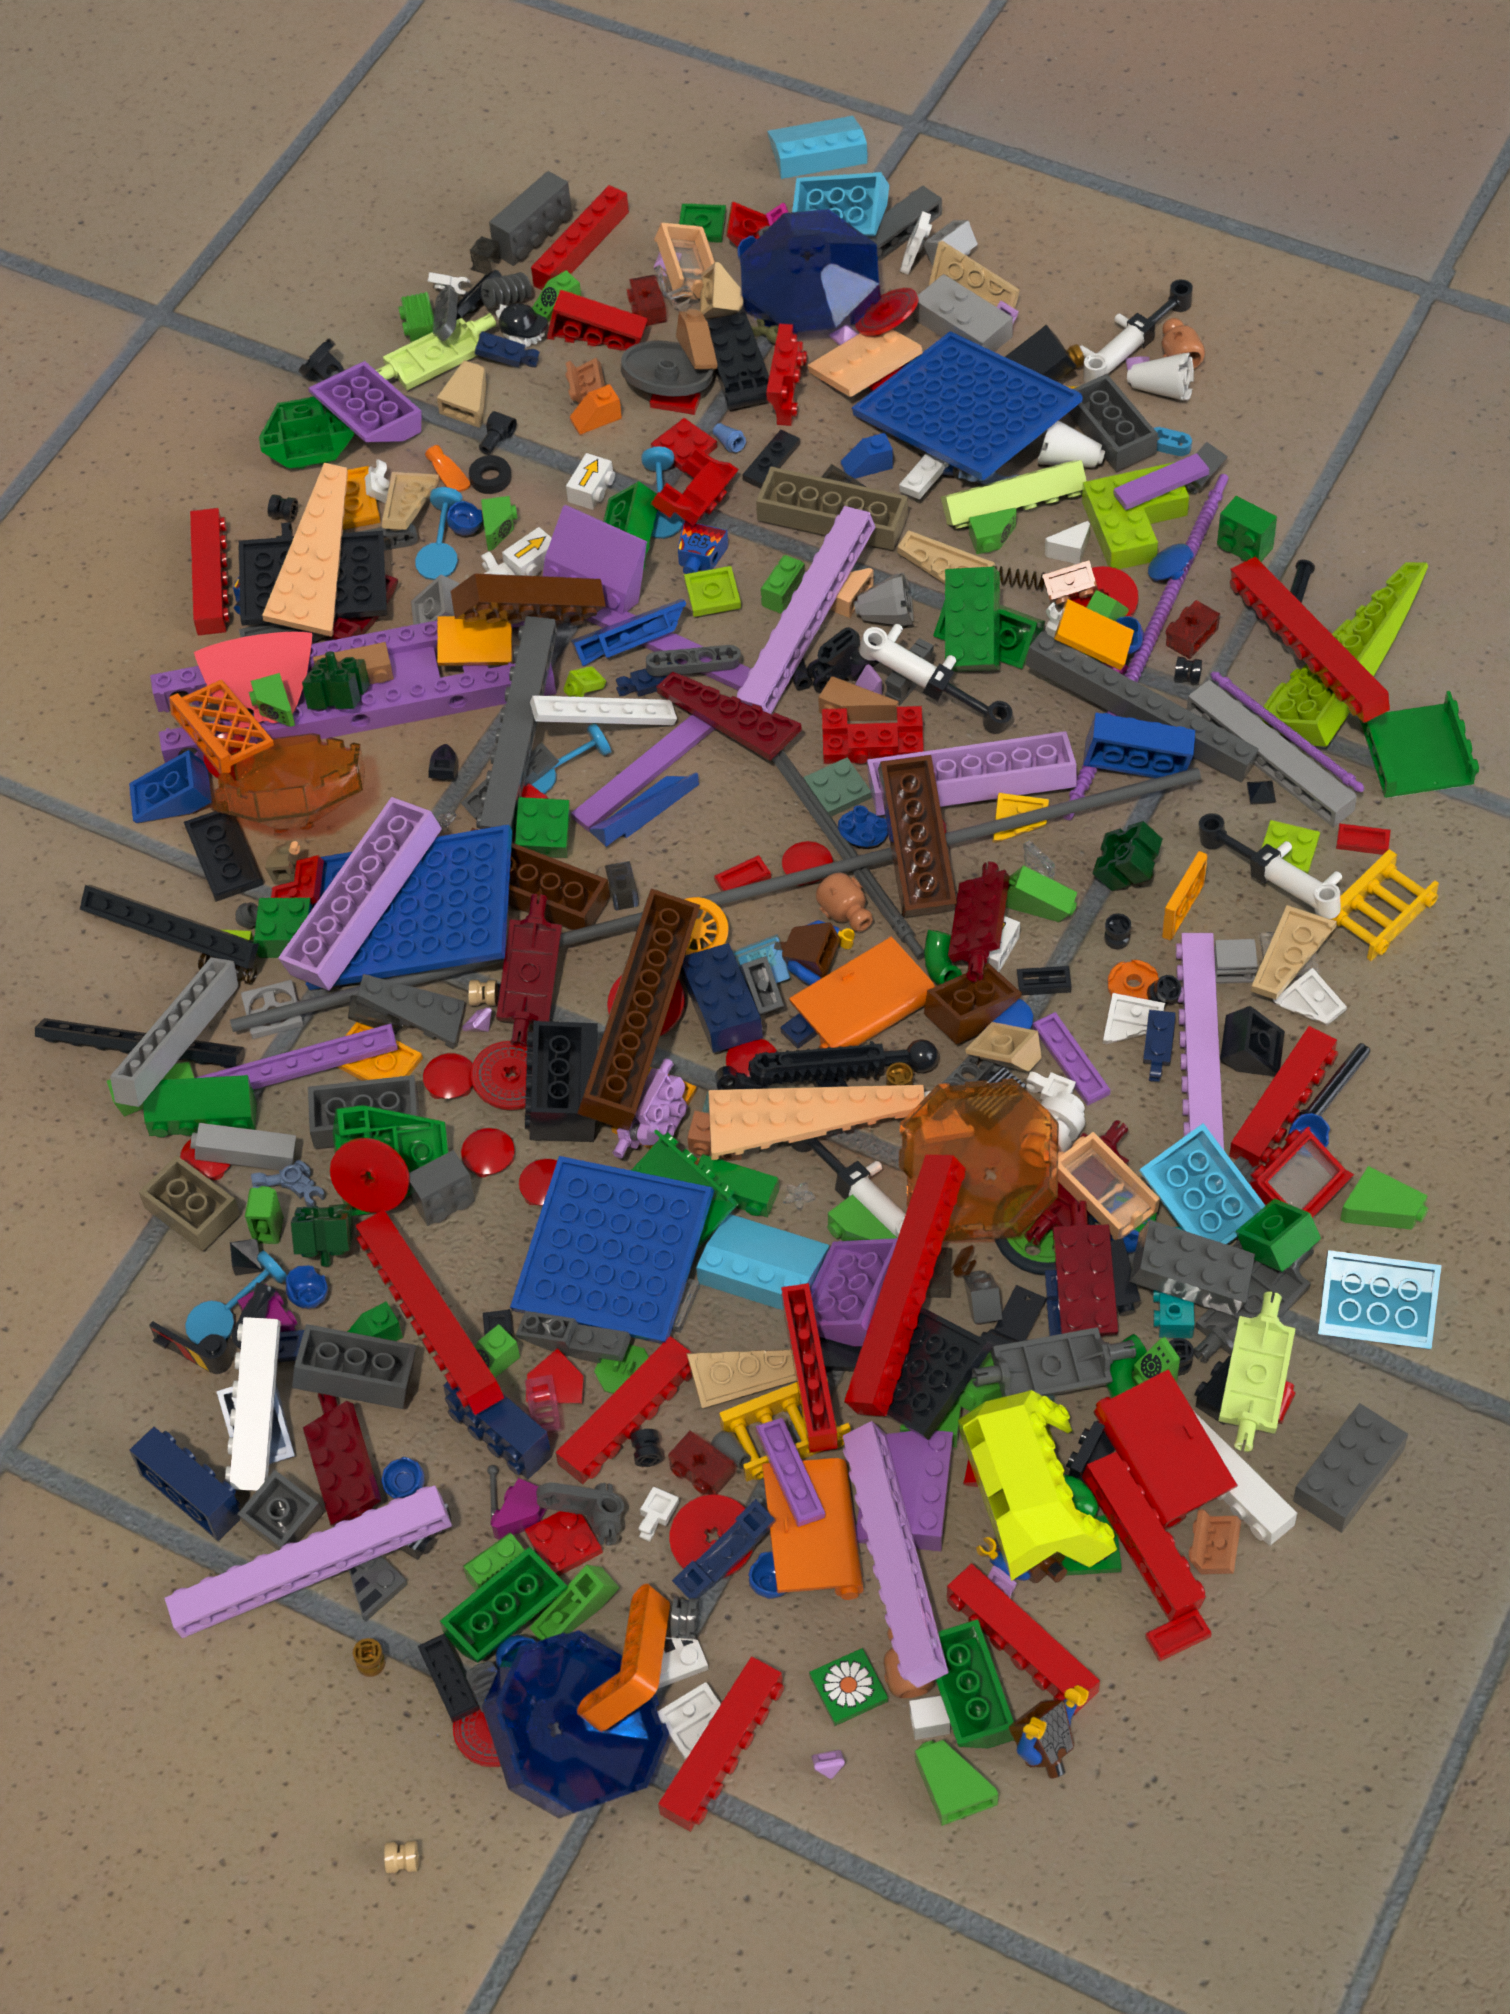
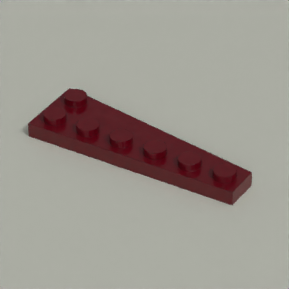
M673 671L656 686L657 693L769 761L802 731L801 723L775 712L772 715L762 711L760 706L755 704L750 706L742 703L741 699L735 696L727 697L722 695L718 689L705 686L698 681Z

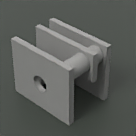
M1255 939L1215 940L1216 984L1253 983L1257 973Z

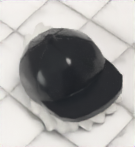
M519 303L509 306L501 304L499 310L496 311L499 328L505 338L525 344L526 348L530 347L531 343L537 344V341H541V337L545 336L548 320L536 314L531 306Z

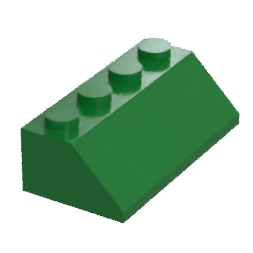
M638 481L608 499L603 522L647 541L646 559L650 548V537L654 530L655 516L658 512V509L651 505L657 493Z
M945 601L933 634L934 637L945 640ZM1000 605V661L1023 669L1026 665L1029 647L1043 630L1045 621Z
M248 1075L161 1080L143 1102L144 1122L149 1136L165 1137L167 1135L180 1134L190 1136L192 1133H198L199 1123L256 1130L257 1102Z
M528 1547L442 1618L440 1624L446 1638L463 1656L479 1663L568 1587Z
M978 1619L938 1631L948 1673L935 1680L958 1747L989 1749L1014 1741L1008 1727L1014 1721Z

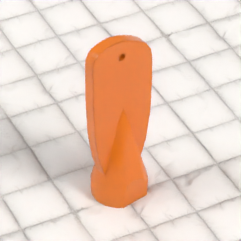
M434 445L427 449L425 456L433 463L437 475H439V478L446 487L461 492L471 486L469 479L449 457L443 454L439 445Z

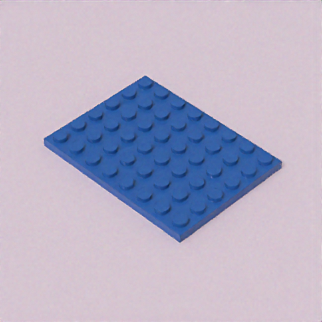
M950 331L854 405L852 412L854 416L983 481L1080 404L1083 399L1081 393Z
M509 824L436 837L333 986L361 982L363 974L377 978H386L505 958L512 829ZM352 852L321 857L324 863L319 899ZM306 982V986L309 990L321 988L319 986Z

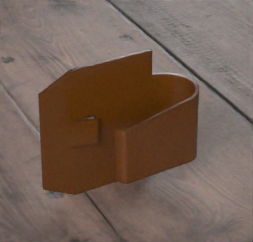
M973 1245L963 1248L958 1254L951 1269L955 1277L961 1278L968 1275L974 1267L976 1260L970 1261V1265L963 1272V1265H966L973 1250Z

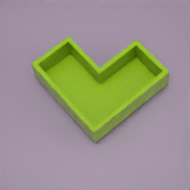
M1175 462L1083 482L1082 504L1108 567L1120 570L1150 563L1157 555L1158 541L1151 524L1188 516L1189 495L1185 485L1128 510L1124 509L1113 494L1114 488Z

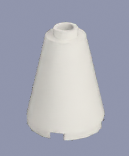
M1181 353L1134 364L1127 372V382L1131 383L1134 389L1179 400H1189L1192 389H1188L1190 381L1194 379L1192 357H1188L1189 353Z
M1059 420L1046 430L1038 464L1055 466L1073 460H1082L1083 467L1095 468L1097 463L1102 464L1105 450H1101L1102 444Z

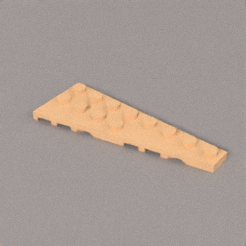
M328 463L323 464L263 612V621L332 637L348 477L347 468Z
M923 1085L709 1090L711 1160H717L720 1155L735 1152V1155L743 1154L744 1150L760 1147L761 1149L770 1148L771 1144L788 1141V1143L819 1137L826 1135V1131L842 1128L843 1131L850 1130L851 1126L866 1122L867 1125L876 1124V1121L888 1117L898 1119L925 1113Z

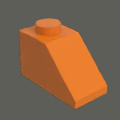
M610 384L588 392L570 415V421L579 435L622 419L620 399Z

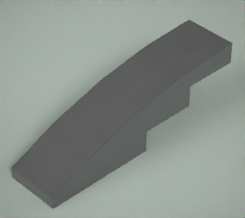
M542 742L531 751L524 786L527 784L532 785L560 762ZM486 779L461 802L476 820L478 813L483 812L481 799L483 792H487L488 789Z

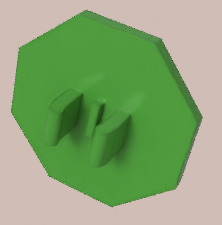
M629 1344L622 1361L602 1358L601 1363H597L594 1373L603 1390L613 1394L649 1357L644 1348Z

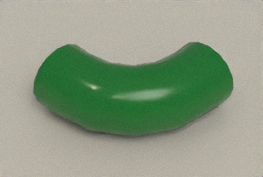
M928 929L924 956L925 967L930 979L936 985H940L961 976V970L952 964L948 956L951 934Z
M1131 1334L1122 1341L1132 1340L1135 1345L1130 1346V1349L1136 1348L1135 1358L1115 1360L1110 1364L1113 1382L1106 1385L1111 1398L1136 1386L1132 1378L1134 1364L1147 1352L1136 1334Z

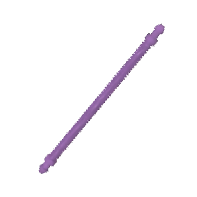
M1213 671L1210 674L1212 680L1219 683L1220 688L1227 690V692L1276 728V730L1290 739L1299 748L1316 759L1321 765L1340 778L1342 783L1348 787L1352 786L1356 792L1364 791L1363 784L1356 781V777L1352 773H1347V771L1328 758L1319 749H1316L1297 732L1234 685L1232 680L1228 677H1222L1219 672Z

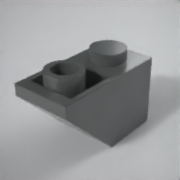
M979 1270L971 1272L970 1276H964L969 1309L974 1323L1002 1320L999 1288L991 1272L986 1273V1271Z

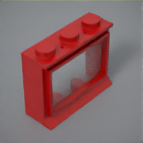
M1308 1126L1301 1131L1293 1130L1284 1139L1287 1142L1283 1148L1279 1146L1274 1149L1267 1157L1270 1161L1265 1166L1261 1164L1250 1174L1252 1179L1248 1183L1265 1206L1275 1198L1309 1212L1313 1218L1354 1174L1347 1171L1312 1134Z

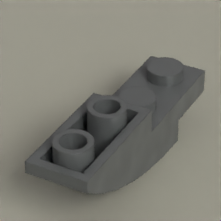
M525 1311L516 1332L518 1338L553 1352L558 1348L566 1356L601 1363L602 1358L622 1361L631 1340V1336L625 1331L580 1325L576 1322L575 1318Z

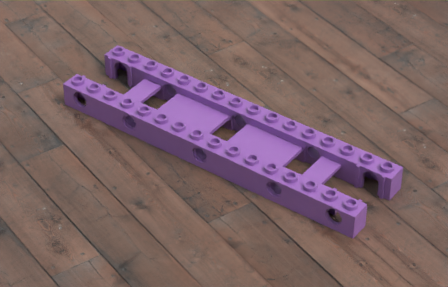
M438 620L311 644L307 674L312 671L314 666V656L324 655L328 651L338 652L386 642L394 680L370 684L367 692L364 695H360V701L354 709H335V706H328L327 709H307L304 690H302L298 705L292 714L295 726L289 727L279 722H259L274 743V746L266 750L507 704L505 702L506 687L511 686V681L509 680L510 668L515 666V664L510 662L508 665L488 668V665H462L464 673L440 678L436 661L438 659ZM525 621L512 624V628L520 627V625L524 626ZM551 663L544 696L556 694ZM199 666L150 675L153 696L158 712L166 711L167 713L171 710L169 697L172 693L186 691L190 694L207 686ZM199 701L192 702V706L196 705V707L203 704V702ZM221 718L219 722L220 725H232L228 719ZM182 727L171 730L166 728L165 731L159 732L161 751L165 763L179 756V752L184 748L197 749L198 751L195 755L204 762L203 752ZM216 731L215 736L226 732ZM251 736L249 743L258 744L263 739Z

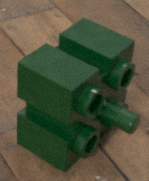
M333 651L326 652L325 657L317 660L312 667V671L307 674L302 682L307 709H327L328 706H335V709H354L360 701V695H364L370 686L365 659L346 657L341 662H337Z
M1144 821L1129 825L1126 831L1120 828L1105 833L1100 848L1103 851V855L1097 857L1092 874L1111 891L1128 887L1132 882L1137 884L1151 880L1154 876L1155 862L1153 860L1159 855L1163 838Z
M351 1204L329 1205V1207L322 1208L318 1206L296 1208L295 1217L291 1221L294 1255L301 1254L302 1257H314L318 1255L319 1251L321 1266L328 1267L332 1264L331 1255H342L345 1251H349L354 1236Z

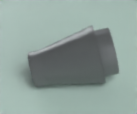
M721 1431L712 1439L711 1448L714 1455L734 1464L739 1469H743V1464L750 1462L751 1456L745 1451L734 1433Z

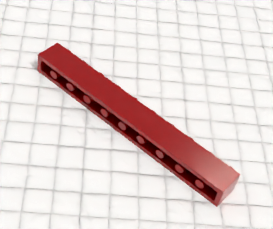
M1256 556L1230 569L1232 578L1230 585L1232 590L1243 597L1247 606H1252L1258 617L1264 619L1269 624L1272 632L1279 634L1284 644L1290 646L1295 651L1298 659H1303L1306 662L1310 671L1313 674L1316 673L1321 678L1325 687L1332 689L1340 702L1343 701L1348 706L1352 715H1357L1365 723L1390 710L1388 691Z
M925 1154L844 1400L859 1415L886 1416L892 1403L893 1393L901 1376L904 1359L909 1351V1344L914 1329L917 1326V1319L922 1304L925 1301V1294L930 1279L933 1277L936 1260L941 1252V1245L946 1230L949 1227L953 1208L957 1202V1195L965 1178L966 1168L954 1155Z
M383 1209L355 1225L360 1236L356 1237V1240L363 1252L369 1250V1253L366 1255L374 1269L378 1266L380 1267V1270L377 1272L385 1285L391 1284L388 1289L395 1302L402 1301L399 1305L406 1319L412 1317L413 1321L410 1324L417 1336L419 1337L423 1334L425 1337L421 1341L428 1353L434 1352L436 1354L433 1360L440 1372L447 1371V1374L444 1376L451 1389L458 1388L459 1391L456 1395L462 1406L465 1408L469 1405L474 1415L504 1399L505 1397L497 1380L385 1210Z

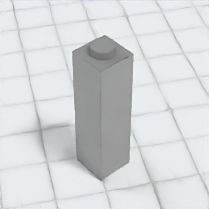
M199 1123L198 1133H192L190 1148L195 1149V1160L283 1170L286 1166L293 1164L296 1135Z

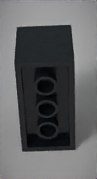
M534 1021L533 1031H528L524 1129L530 1130L529 1140L594 1142L596 1120L577 1113L597 1054L598 1023Z

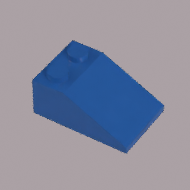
M190 750L129 783L132 816L135 823L190 814L212 802L208 770L205 763Z

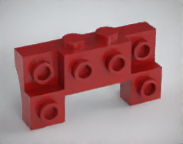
M779 324L766 391L767 401L771 403L776 412L777 425L791 426L793 417H797L798 403L794 402L796 383L800 382L802 365L806 366L807 352L803 351V342L797 341V334H793L792 324Z
M699 448L695 449L691 457H688L681 468L694 478L683 494L666 483L651 503V505L669 518L676 513L693 526L705 513L708 515L712 513L717 506L716 502L720 503L727 494V491L724 489L739 470L729 462L713 459Z
M922 706L897 707V722L864 724H847V708L822 709L824 764H833L844 758H848L851 763L863 764L867 763L868 759L924 752Z

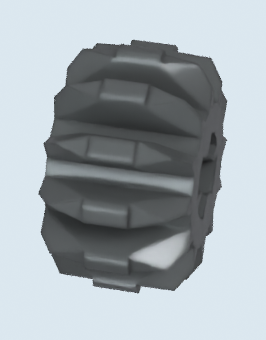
M492 1662L479 1663L467 1671L466 1679L481 1712L485 1714L494 1713L508 1704L509 1697Z

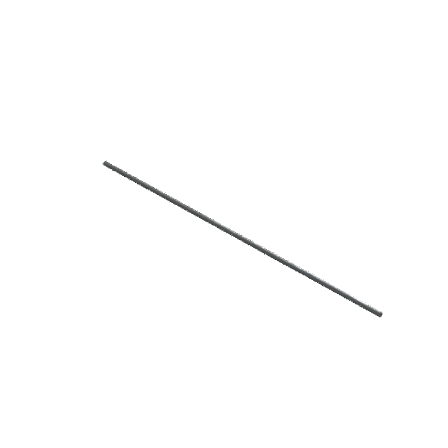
M1193 768L945 833L946 843L949 846L1201 780V774L1198 768ZM891 847L702 896L701 898L711 900L719 906L826 878L833 873H845L893 860ZM642 912L561 933L560 947L638 927ZM504 958L399 975L385 980L413 986L504 962ZM360 986L230 1019L233 1032L355 1001Z

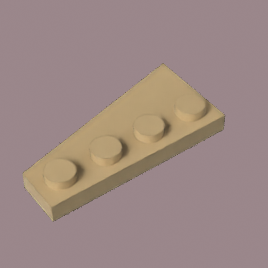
M942 240L938 242L929 285L944 274L995 307L998 306L1000 301H1003L1015 309L1020 289Z
M392 472L382 519V528L393 531L406 530L430 497L431 491L439 484V475Z
M909 530L898 545V554L944 584L945 569L995 566V563Z
M1287 905L1254 979L1251 992L1276 1000L1336 928L1337 921Z
M790 1349L686 1353L701 1408L796 1381Z

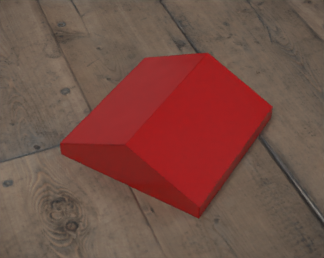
M732 201L726 237L737 247L743 239L749 236H754L760 240L759 231L766 226H770L767 216Z

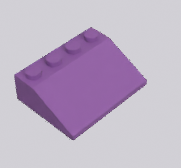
M365 361L308 388L315 398L365 442L404 441L421 433V410Z
M565 505L562 508L545 555L543 576L601 579L606 607L623 615L639 602L647 541Z
M898 1238L835 1241L832 1243L810 1289L819 1337L851 1346L863 1345Z
M935 1430L929 1440L913 1431L886 1434L915 1548L941 1551L953 1449V1432ZM859 1508L856 1527L857 1543L867 1544L869 1539L867 1532L861 1524V1517L863 1515Z

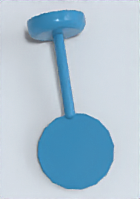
M652 447L642 453L641 460L642 465L646 469L656 472L657 492H661L663 489L662 471L672 466L674 463V453L666 447ZM658 510L651 537L665 539L675 535L680 531L684 520L676 513L669 518Z
M438 487L430 493V502L435 508L441 510L436 543L424 546L418 552L415 559L417 571L426 579L435 580L439 575L448 577L455 571L458 564L455 550L448 544L442 543L447 511L454 503L463 501L462 494L452 488Z
M592 723L587 728L591 741L559 758L560 762L533 783L532 786L545 794L556 781L554 768L593 746L603 756L611 753V748L597 724Z
M264 1250L257 1255V1260L264 1271L226 1305L217 1301H207L193 1308L185 1324L186 1334L191 1342L198 1345L203 1338L210 1334L221 1335L227 1340L232 1334L235 1325L234 1316L230 1309L238 1303L237 1300L251 1292L255 1288L256 1283H261L268 1275L277 1283L281 1284L286 1281V1273Z

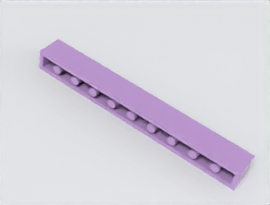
M844 506L840 515H837L831 531L824 538L822 547L815 554L813 563L809 570L804 573L800 586L794 591L791 602L787 609L782 612L781 619L776 628L772 630L769 641L765 648L760 651L755 666L750 669L747 680L743 687L738 690L737 698H740L742 703L750 706L755 704L762 707V711L772 713L875 529L870 512Z
M1182 933L1181 943H1176V959H1181V965H1177L1176 977L1178 981H1182L1181 993L1177 1001L1183 1005V1009L1178 1011V1024L1183 1025L1184 1031L1179 1032V1046L1184 1047L1185 1054H1180V1069L1185 1070L1186 1076L1181 1077V1092H1186L1187 1098L1182 1099V1115H1187L1188 1121L1183 1122V1137L1204 1123L1224 1150L1213 933Z
M870 1421L843 1435L845 1444L843 1453L851 1467L849 1476L856 1487L857 1494H855V1500L862 1511L861 1524L867 1532L869 1539L867 1541V1548L873 1556L875 1563L873 1565V1572L880 1582L879 1596L886 1606L885 1620L893 1634L891 1644L898 1654L900 1661L897 1665L898 1671L904 1680L910 1681L919 1688L947 1674L948 1669L885 1432Z
M435 1485L420 1488L413 1495L394 1499L388 1505L377 1510H367L360 1517L350 1521H341L333 1528L324 1532L312 1533L307 1539L297 1543H288L282 1546L280 1550L271 1554L259 1555L252 1562L242 1566H233L225 1573L215 1577H206L199 1584L189 1588L177 1589L172 1595L165 1597L173 1628L181 1638L187 1637L451 1527L452 1524L442 1496Z

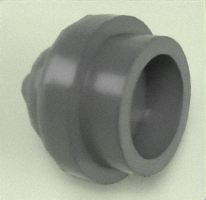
M252 902L241 904L235 914L237 924L245 928L256 926L258 906Z

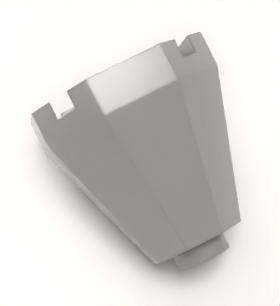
M894 574L859 594L858 601H854L856 615H861L864 621L893 625L899 624L901 626L912 624V621H914L912 597L908 594L910 588L905 574Z

